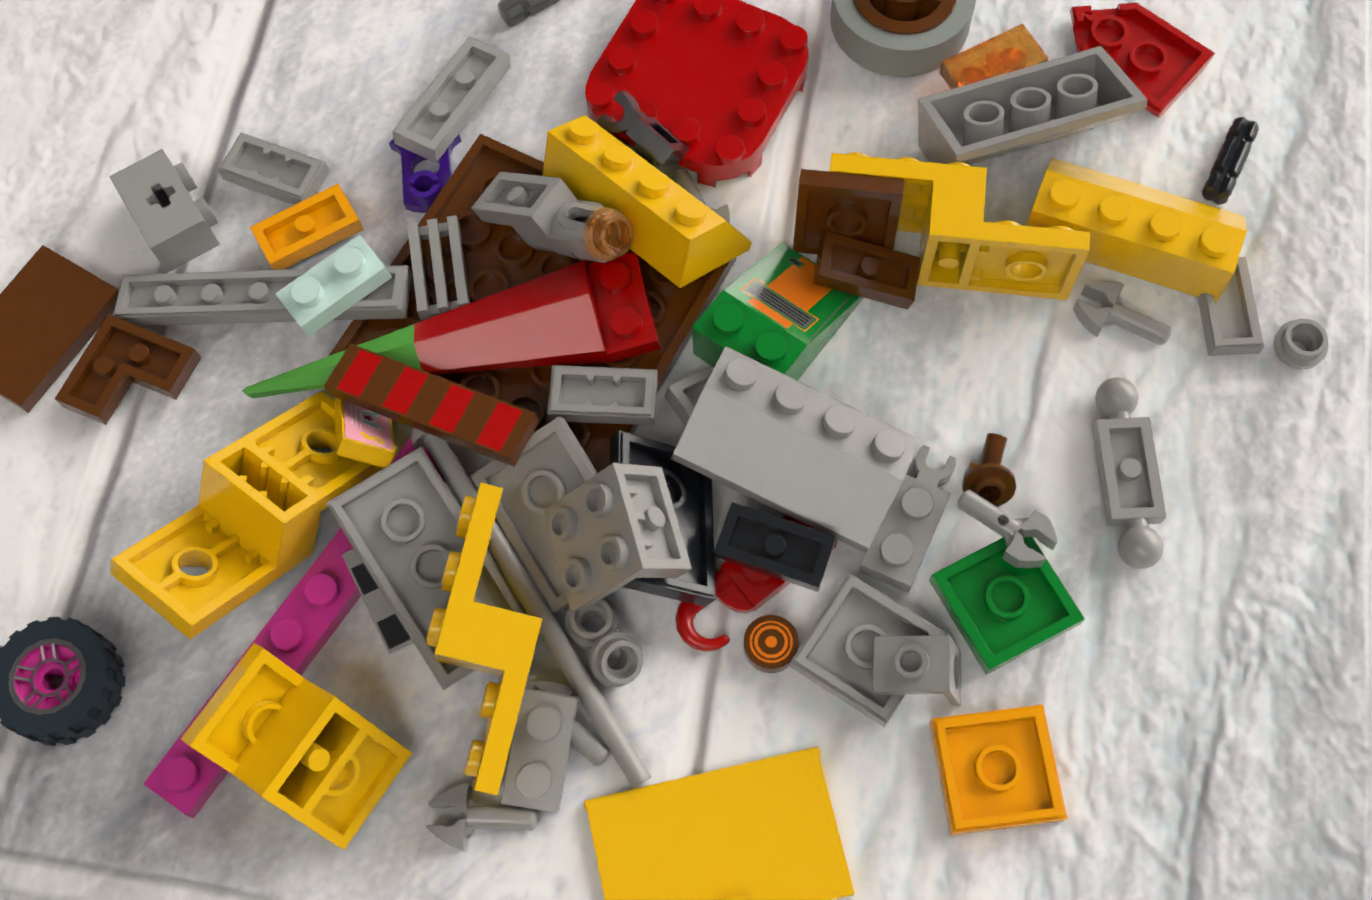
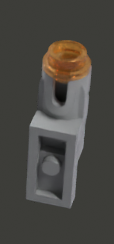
M499 172L471 207L482 222L512 226L521 238L534 249L556 252L580 261L587 260L602 263L612 261L628 252L634 238L633 226L630 220L619 210L603 207L598 202L578 200L561 178Z

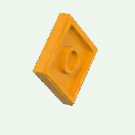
M1043 704L931 719L929 724L950 836L1061 822L1067 819Z

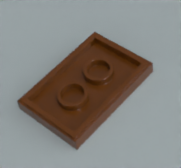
M42 245L0 294V396L29 413L99 329L107 315L113 312L119 289Z

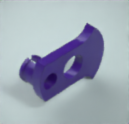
M459 134L437 161L440 166L436 173L429 170H421L414 173L417 164L428 159L396 145L394 138L389 142L391 150L401 155L403 203L407 210L418 213H426L452 175L451 153L455 146L462 142Z

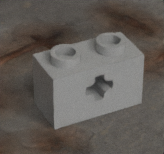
M163 149L109 176L149 248L167 273L220 245L210 228L218 223L217 219L203 197L196 201L192 198L189 192L198 187L184 164L181 162L173 166Z

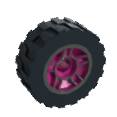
M48 617V620L41 622L36 620L28 623V627L23 630L15 631L9 636L10 640L3 647L0 646V719L2 720L0 723L20 736L50 746H56V743L64 745L77 743V739L82 737L88 738L96 733L95 730L100 725H105L112 716L110 714L116 706H119L122 699L120 696L122 687H125L126 676L122 672V667L125 666L122 657L115 652L117 648L111 641L103 637L102 634L72 618L63 620L60 617ZM55 676L59 678L64 676L63 684L55 690V685L51 683L52 679Z

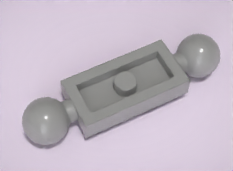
M1115 377L1104 381L1098 387L1095 395L1097 408L1109 419H1097L1092 427L1107 526L1126 525V531L1121 535L1118 542V551L1122 560L1133 568L1145 569L1155 565L1163 554L1162 539L1148 524H1161L1166 518V511L1150 417L1131 418L1130 414L1136 409L1138 404L1137 389L1129 380Z

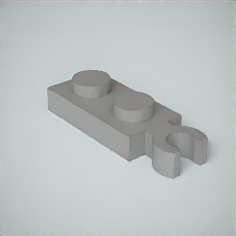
M926 445L919 449L914 461L913 471L916 478L909 475L905 476L859 569L860 572L908 593L951 493L937 487L946 484L950 480L956 466V458L949 456L945 467L941 470L929 468L926 464V459L930 447Z

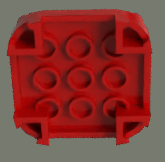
M636 0L588 77L585 86V97L589 118L596 122L602 114H609L617 122H620L624 117V109L614 100V97L619 90L627 91L638 102L639 108L648 117H654L689 148V151L678 165L696 172L699 184L716 187V181L735 179L745 173L751 177L762 165V153L797 91L803 92L807 79L809 59L807 32L802 27L794 25L781 16L740 0ZM608 132L616 139L632 146L637 144L626 132Z

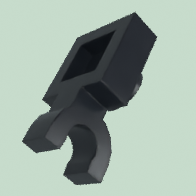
M619 90L614 100L624 109L623 119L617 122L609 114H602L596 123L611 133L626 132L637 143L634 147L636 153L651 165H678L689 151V148L654 117H648L643 113L632 95L627 91Z

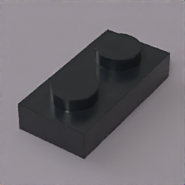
M731 502L714 550V557L818 592L836 536Z

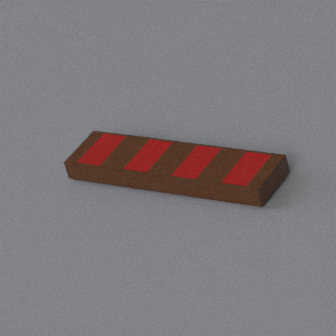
M351 343L324 385L328 394L513 467H515L539 423L536 413Z

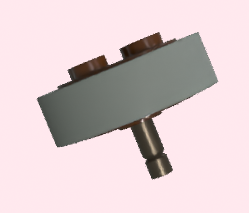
M832 0L831 28L840 48L858 65L887 76L910 77L923 75L944 66L962 49L969 33L976 0Z

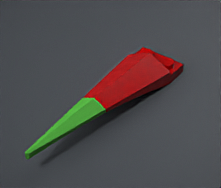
M635 252L613 257L605 263L595 262L587 265L585 260L357 345L433 375L521 367L612 363L661 349L641 263ZM346 350L250 385L242 390V392L251 398H260L325 388V383Z

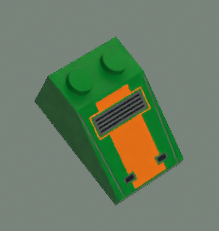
M782 242L724 288L692 326L693 354L714 368L726 346L798 381L862 301L863 297L813 284L816 264Z

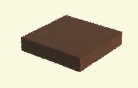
M801 169L793 249L798 253L818 254L820 239L828 231L893 250L903 198L904 179Z

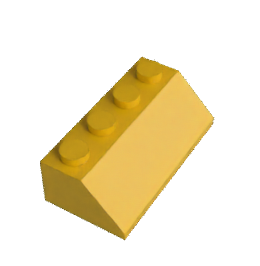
M586 115L547 132L543 176L561 178L578 200L598 202L603 207L616 211L625 224L626 236L623 244L679 288L750 250L752 242L730 223Z
M1052 158L1048 165L1027 226L1033 227L1066 226L1073 231L1090 232V251L1085 262L1192 296L1200 297L1201 293H1208L1214 295V301L1216 302L1235 272L1247 233L1245 216L1056 158Z

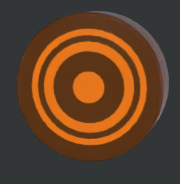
M765 615L757 618L748 626L744 635L743 648L746 659L755 669L764 673H778L787 669L798 651L799 638L796 629L788 620L780 616Z

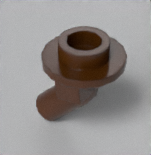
M987 433L979 464L970 462L962 482L963 493L971 490L996 507L1007 503L1014 496L1016 490L1015 476L1008 468L1001 465L1008 440L1006 437Z

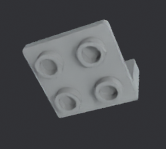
M612 463L545 510L548 531L571 611H583L635 578H678L692 570L662 467Z

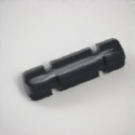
M1245 117L1234 119L1212 167L1210 176L1202 190L1205 200L1213 201L1217 205L1225 204L1228 201L1235 187L1237 177H1239L1251 150L1252 142L1259 131L1258 124L1255 121H1248Z

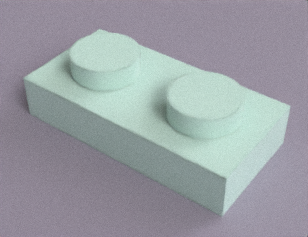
M359 234L275 294L309 337L390 280L392 276L387 267Z

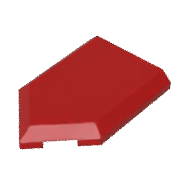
M1138 3L1118 4L1115 9L1092 10L1091 6H1077L1070 9L1077 52L1101 46L1148 99L1147 108L1145 109L1158 118L1163 116L1203 72L1215 52Z

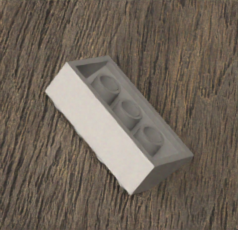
M1099 46L919 98V148L929 162L943 164L963 162L970 165L1119 121L1147 108L1148 99L1108 53Z
M725 346L702 390L671 459L816 530L834 535L837 540L866 553L904 481L920 439Z

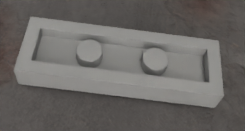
M468 37L392 131L394 143L436 163L510 69L509 54Z

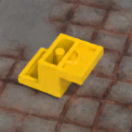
M253 643L181 738L191 748L233 774L262 798L342 850H345L412 755V752L341 700L302 677L256 643Z

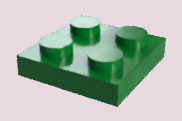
M1033 537L1023 538L1024 544L1028 548L1044 556ZM1003 538L931 574L929 582L986 675L1074 629L1085 620L1048 560L1046 559L1041 567L1016 568L1002 559L1007 549Z

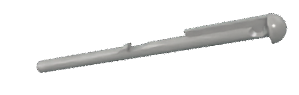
M413 428L411 440L414 448L426 447L461 506L463 505L465 495L476 498L478 494L477 489L446 441ZM494 521L487 549L527 615L543 618L539 631L541 638L575 694L579 697L581 704L633 789L652 776L562 631L557 618L548 608L497 522Z

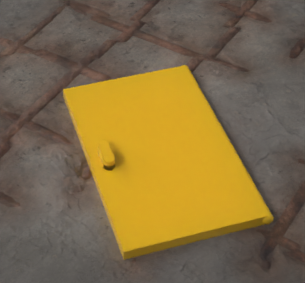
M811 747L584 800L583 806L588 813L604 899L835 900L854 895L850 873L820 761L821 752L819 747Z

